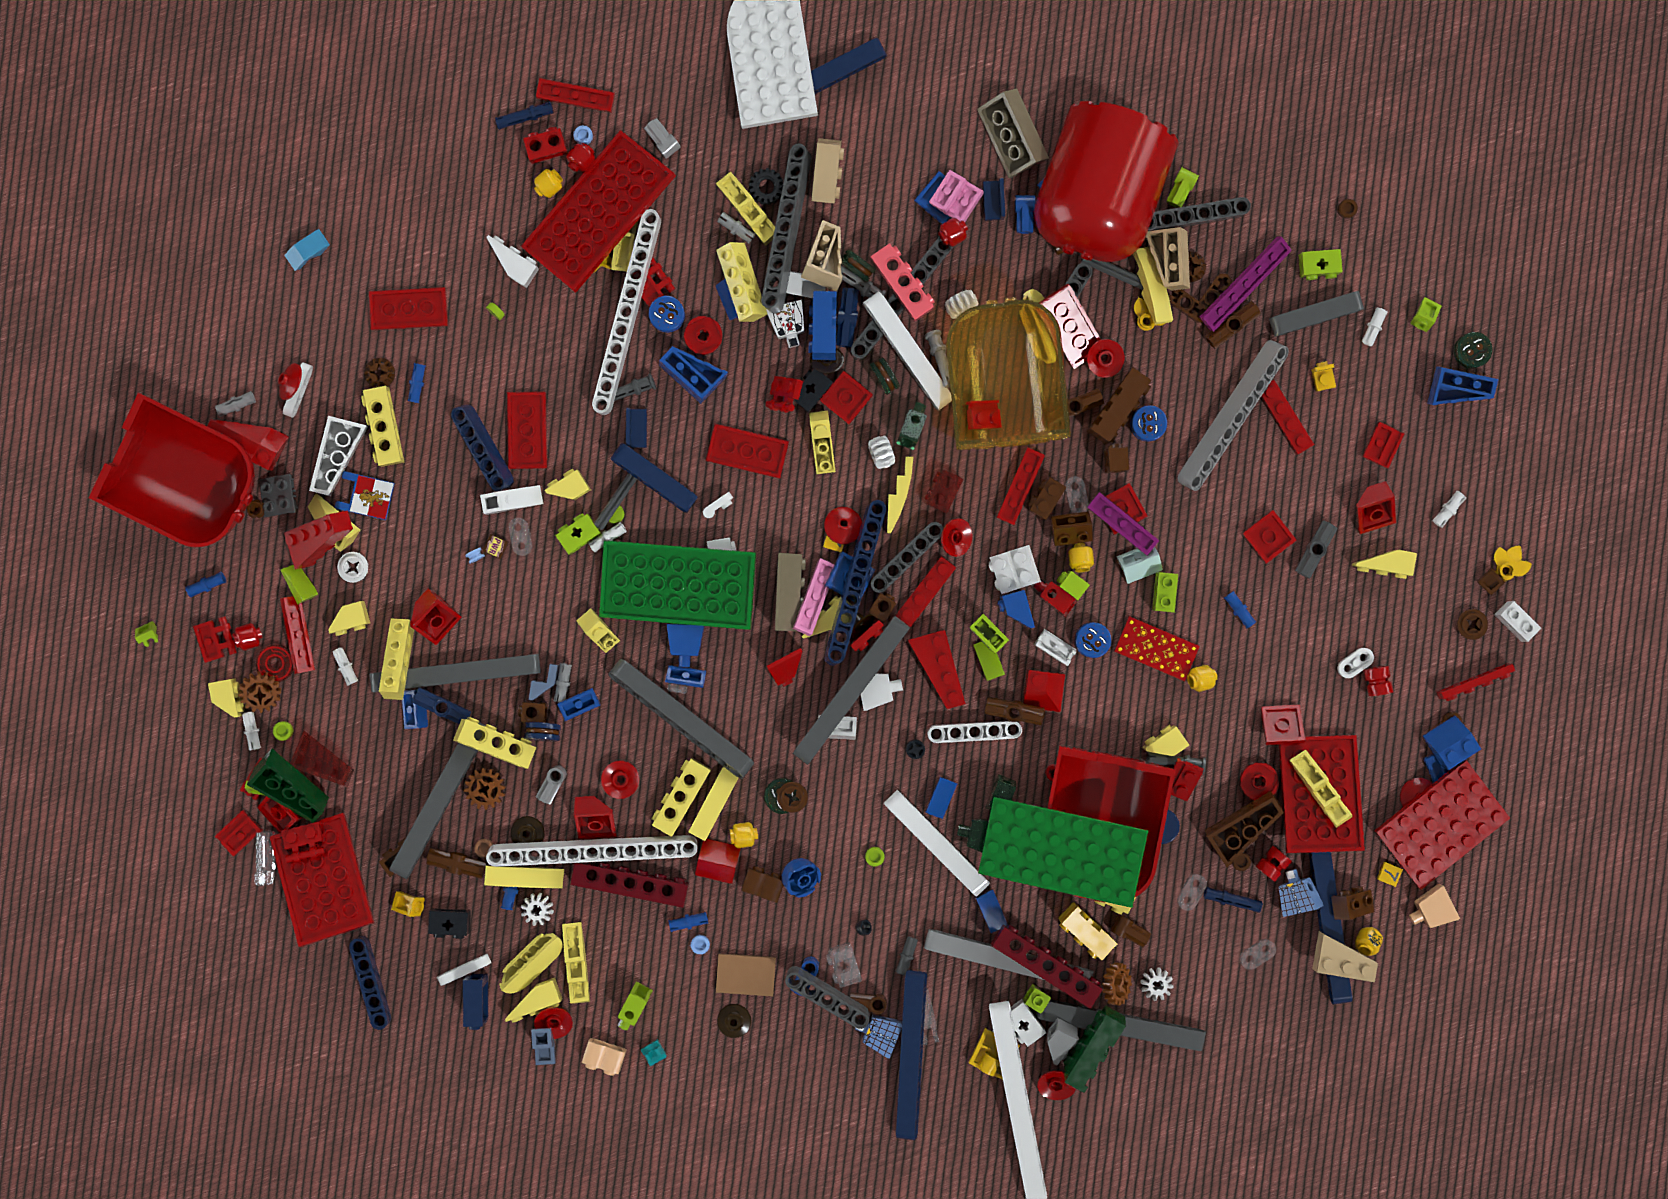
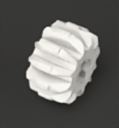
M965 290L950 297L945 302V307L952 319H958L973 312L979 303L972 290Z
M878 436L869 441L870 454L878 469L890 467V465L895 463V456L886 436Z
M532 893L530 895L531 900L529 898L524 899L526 904L521 905V908L526 911L521 915H528L526 922L528 923L532 919L533 926H536L537 921H539L540 925H544V919L546 921L551 919L548 914L554 913V910L548 909L553 906V902L546 903L549 897L546 896L542 899V893H539L537 898ZM536 905H538L537 907L540 906L542 909L539 912V914H537V911L534 912L533 910L536 907Z
M1158 967L1155 973L1150 968V975L1147 973L1143 974L1146 980H1140V983L1145 985L1141 990L1146 992L1145 996L1147 998L1152 996L1153 1000L1156 1001L1159 995L1161 1000H1164V993L1168 996L1171 994L1167 988H1173V985L1169 983L1173 979L1171 976L1167 977L1168 972L1166 970L1161 973V968ZM1153 982H1159L1161 985L1159 987L1154 986Z

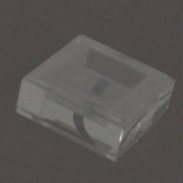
M668 683L667 690L686 694L689 686Z

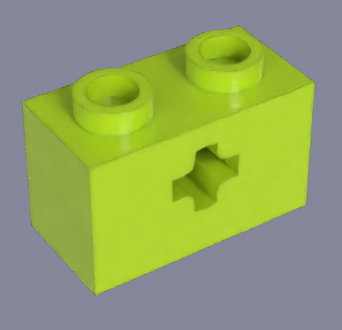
M1341 249L1309 251L1298 255L1300 278L1306 277V280H1317L1318 276H1325V279H1333L1342 273ZM1319 262L1320 264L1324 265L1322 269L1320 266H1317Z
M582 513L573 519L575 521L570 526L565 524L558 529L559 533L555 536L568 555L573 554L602 534L599 528L595 526V522L589 514L584 515ZM575 528L578 530L582 529V532H580L581 537L573 535L575 534Z
M1072 571L1062 572L1056 580L1058 582L1057 585L1076 600H1079L1090 586Z
M1156 572L1152 611L1175 613L1178 574Z

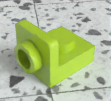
M1424 297L1410 324L1428 332L1435 323L1442 306Z
M1032 984L1022 1000L1027 1006L1041 1014L1051 1000V997Z

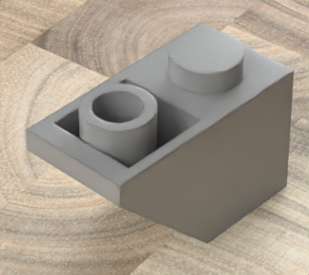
M1059 1018L1048 1029L1047 1043L1055 1065H1058L1061 1060L1067 1057L1068 1051L1075 1047L1079 1040L1077 1027Z

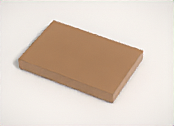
M719 953L716 993L773 996L776 957Z

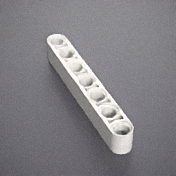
M878 291L864 301V307L932 405L939 411L954 400L950 391L944 387L943 381L884 296Z
M898 790L884 802L885 806L976 897L990 884L982 874H978L979 871Z

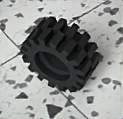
M766 168V170L759 169V172H755L753 177L751 176L749 183L751 196L757 203L760 202L762 205H771V203H776L778 199L780 200L783 189V179L780 174L776 173L773 169L769 170V168ZM763 180L773 182L774 189L771 193L764 194L760 191L759 184Z

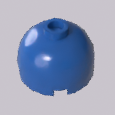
M793 859L788 862L782 871V883L789 894L795 895L798 898L811 894L815 890L814 886L816 883L821 881L819 868L808 859Z

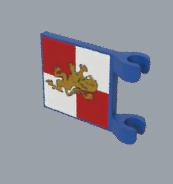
M344 471L342 478L355 481L350 504L336 501L335 508L386 520L395 483Z

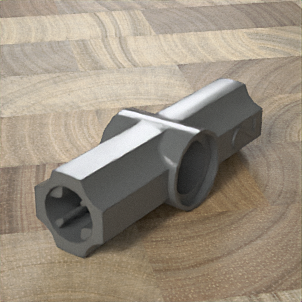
M1322 520L1295 569L1298 574L1308 579L1311 578L1321 558L1326 554L1327 547L1335 535L1337 527ZM1315 544L1320 547L1318 555H1315L1312 551V547Z

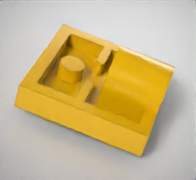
M984 1028L968 1063L990 1076H996L1003 1080L994 1032Z

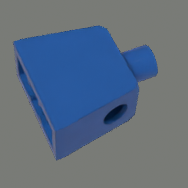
M667 624L671 655H679V667H690V657L699 656L705 626Z

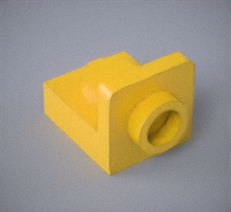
M1328 361L1317 363V367L1311 369L1316 392L1335 388L1336 383L1332 369L1334 364L1328 365Z
M396 891L391 910L409 917L420 916L424 909L425 898Z

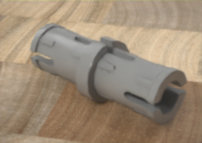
M725 212L721 214V217L727 221L719 217L718 223L729 229L731 234L738 235L748 244L752 241L746 234L754 238L756 233L744 227L742 222L734 220Z
M252 391L238 397H231V400L216 405L215 409L218 415L222 417L230 412H238L241 408L256 403V399Z
M566 663L559 664L558 679L555 683L556 691L553 701H558L559 703L566 700L567 689L571 683L569 678L572 665Z

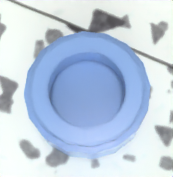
M582 125L575 129L573 136L577 144L585 143L588 145L591 143L593 133L589 127Z
M696 935L691 941V949L696 954H704L710 947V941L705 935Z

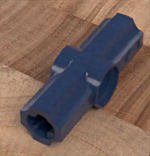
M843 288L841 308H839L836 346L851 348L853 345L854 328H856L859 290Z
M420 687L416 690L411 701L434 712L437 716L447 718L457 724H460L461 719L468 720L471 714L470 710ZM444 702L447 704V708L444 711H438L436 709L438 703Z

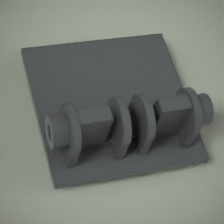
M286 474L259 480L261 498L265 510L264 517L297 513L296 509L298 507L296 499L294 500L297 496L293 495V492H296V490H292L294 488V478H292V475Z

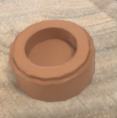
M486 838L479 840L474 848L477 856L486 858L489 848L494 845L493 842Z

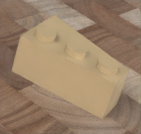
M818 139L812 201L835 204V198L839 199L840 187H837V179H841L842 168H839V161L843 160L844 148H841L842 141Z
M822 220L801 278L834 291L838 290L842 282V259L840 256L841 229L839 226Z
M1181 227L1148 231L1146 238L1164 287L1171 291L1190 289L1187 231Z
M1318 932L1312 967L1314 971L1322 974L1375 982L1377 962L1324 933Z

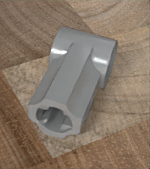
M657 118L650 121L644 128L665 159L681 148L674 136L667 132Z
M558 765L548 771L536 798L549 805L552 803L562 782L566 778L565 768ZM553 771L560 772V780H556L553 778Z

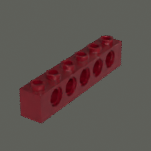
M591 862L574 863L570 883L573 886L681 908L685 906L689 883L685 882L686 879L674 877L673 880L666 878L667 875L656 873L653 876L648 875V871L639 869L633 872L629 871V867L618 866V868L610 867V864L606 862H599V864ZM595 870L598 877L591 879L588 876V871ZM607 874H614L617 878L616 882H608ZM632 877L635 880V886H627L625 883L626 878ZM651 881L654 884V889L651 891L646 890L644 883ZM670 885L673 888V893L665 894L663 886Z
M1009 924L1008 927L1002 925L991 943L993 948L1090 1009L1092 1008L1103 990L1099 985L1100 981L1092 976L1087 978L1083 975L1084 971L1076 966L1071 968L1067 965L1068 961L1058 955L1057 958L1050 954L1051 950L1043 945L1038 947L1034 944L1035 940L1027 935L1022 937L1018 934L1019 930ZM1012 940H1019L1020 946L1013 949L1010 947V943ZM1035 950L1036 957L1028 959L1026 957L1027 952ZM1047 960L1053 962L1050 969L1043 968V963ZM1062 971L1069 972V976L1065 980L1059 978V974ZM1079 981L1085 982V987L1082 990L1075 988L1076 983Z

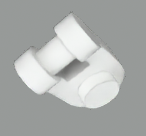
M727 492L703 510V515L706 518H712L715 510L720 507L725 509L731 505V499L733 498L731 493Z

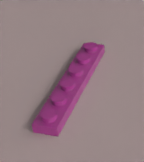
M1277 236L1200 316V319L1210 331L1214 332L1292 251L1283 237Z

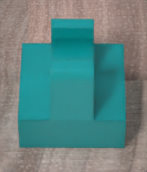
M658 1039L641 1048V1052L650 1066L667 1057Z

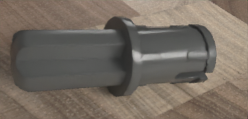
M907 937L903 951L899 954L901 957L895 971L896 973L906 975L911 960H914L913 954L918 942L916 938Z

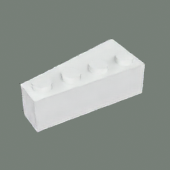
M328 416L309 491L331 496L368 426Z

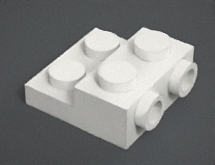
M1029 545L990 557L989 568L995 573V587L998 591H1001V594L1041 582Z

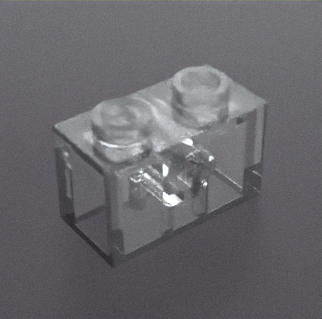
M850 942L828 949L829 954L826 955L829 966L833 965L835 972L832 973L835 984L839 983L840 988L862 981ZM844 961L845 964H848L846 965L845 970H843L842 967H839L840 962Z

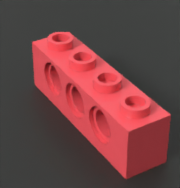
M889 243L873 254L870 260L912 320L916 322L934 309L933 303L935 302L929 293H924L922 290L924 286L919 278L912 276L910 272L913 270L907 262L903 263L899 257L901 253L896 246L892 247ZM891 261L898 264V268L894 271L889 270L887 264ZM901 277H906L909 280V284L901 286L898 280ZM912 293H917L920 296V300L912 302L909 296Z

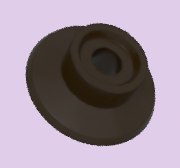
M836 348V360H812L811 353L810 363L815 370L824 374H830L842 367L844 355Z
M860 613L857 614L849 641L856 640L872 625L874 621L873 615L863 617Z
M524 816L513 823L510 836L513 843L543 842L545 831L538 819ZM525 830L530 832L529 837L524 836Z
M729 1004L719 1012L717 1025L725 1036L739 1038L749 1031L751 1016L742 1005ZM736 1019L738 1023L733 1025L730 1021Z

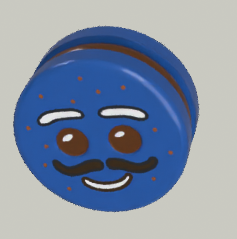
M661 296L650 305L649 319L657 330L670 333L679 329L683 324L685 311L682 304L676 298Z
M1152 405L1143 406L1132 415L1130 428L1137 439L1151 442L1160 438L1165 433L1167 418L1160 408Z
M1086 623L1075 634V646L1086 657H1101L1111 646L1110 632L1100 623Z

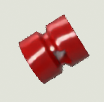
M1389 666L1364 669L1365 680L1369 682L1366 686L1369 697L1393 693L1392 682L1388 680L1391 676Z
M1272 845L1266 853L1267 857L1262 858L1256 867L1272 881L1276 882L1282 875L1281 870H1286L1292 861ZM1273 858L1279 862L1277 867L1270 862Z

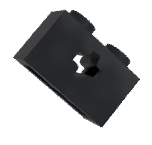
M809 369L804 375L803 379L805 381L802 384L799 399L793 400L808 413L811 412L833 384L829 378L815 369L813 371ZM814 385L815 393L810 392L807 394L806 386L811 387Z
M432 908L429 911L428 934H433V937L436 938L453 935L455 939H463L464 936L470 933L471 910ZM448 920L454 924L451 928H449L448 924H445Z

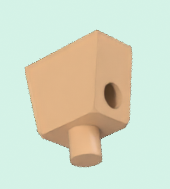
M1441 884L1435 885L1416 899L1414 903L1418 910L1409 914L1410 920L1414 925L1424 921L1425 925L1429 928L1460 919L1445 887Z

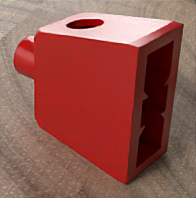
M1040 578L1041 582L1036 583L1033 587L1041 593L1040 599L1063 617H1066L1077 603L1076 599L1051 581L1047 584ZM1051 592L1057 594L1054 598L1049 596Z

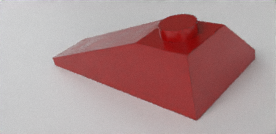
M210 419L207 425L237 441L248 452L253 463L270 471H273L289 439V436L269 427Z

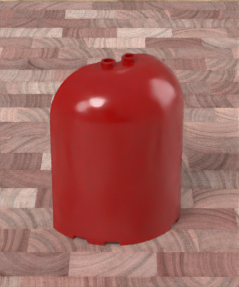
M1080 101L1079 105L1072 104L1068 110L1035 203L1034 220L1040 235L1051 245L1062 249L1064 253L1073 255L1074 251L1081 253V258L1089 261L1094 259L1102 262H1115L1131 256L1144 242L1179 144L1175 134H1169L1167 132L1168 128L1160 122L1152 123L1147 119V115L1123 106L1106 102L1094 105L1091 101Z
M138 392L122 425V428L127 430L112 463L104 464L89 498L185 546L204 547L220 541L231 532L237 523H241L245 515L244 511L253 499L255 471L248 452L232 438Z
M1059 746L1047 808L1148 830L1135 897H1137L1149 887L1156 873L1176 769L1166 768L1163 765L1150 762L1147 764L1142 760L1109 753L1087 752L1088 750Z

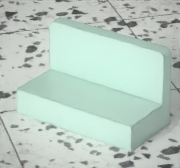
M1155 547L1148 556L1138 549L1117 556L1128 584L1163 570L1159 553Z

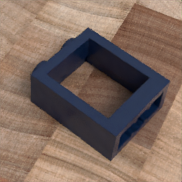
M468 974L463 980V1027H469V1030H478L489 1020L488 974Z

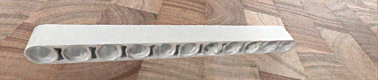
M653 209L646 210L641 216L592 406L601 415L609 414L614 404L657 241L661 218ZM649 216H656L654 223H647ZM645 234L651 235V239L648 242L642 241V237ZM639 253H646V258L644 260H637V256ZM635 271L641 272L639 279L632 278ZM630 290H636L635 297H627V293ZM630 308L631 314L624 317L622 315L623 310ZM622 326L626 327V333L618 335V329ZM616 345H621L622 347L619 354H613V348ZM610 364H616L617 366L616 371L613 373L608 372ZM611 382V389L607 392L603 391V385ZM601 401H606L607 403L604 410L598 409V404Z
M691 835L672 837L659 836L495 844L489 848L486 860L489 865L496 867L685 858L696 854L697 840ZM686 843H691L694 845V847L692 849H686L684 848V845ZM672 844L675 848L673 850H667L665 849V845ZM647 845H653L655 847V850L648 851L645 847ZM634 846L636 850L629 852L626 850V847ZM592 847L598 852L591 854L588 852V849ZM615 847L617 851L610 853L607 851V848ZM574 848L578 853L571 855L568 850ZM555 849L559 854L552 856L549 851ZM532 850L538 851V852H539V856H536V857L532 856V855L530 854V851H532ZM512 851H517L520 854V856L515 858L512 857L510 853ZM497 852L501 857L493 858L491 853Z
M1009 1001L989 1004L990 1016L1026 1199H1047Z

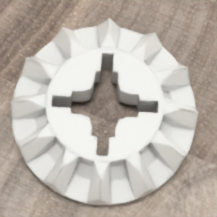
M349 552L339 559L337 569L342 579L354 583L364 579L368 573L369 564L360 553ZM349 562L352 564L358 563L356 568L359 573L355 571L348 572L351 568Z

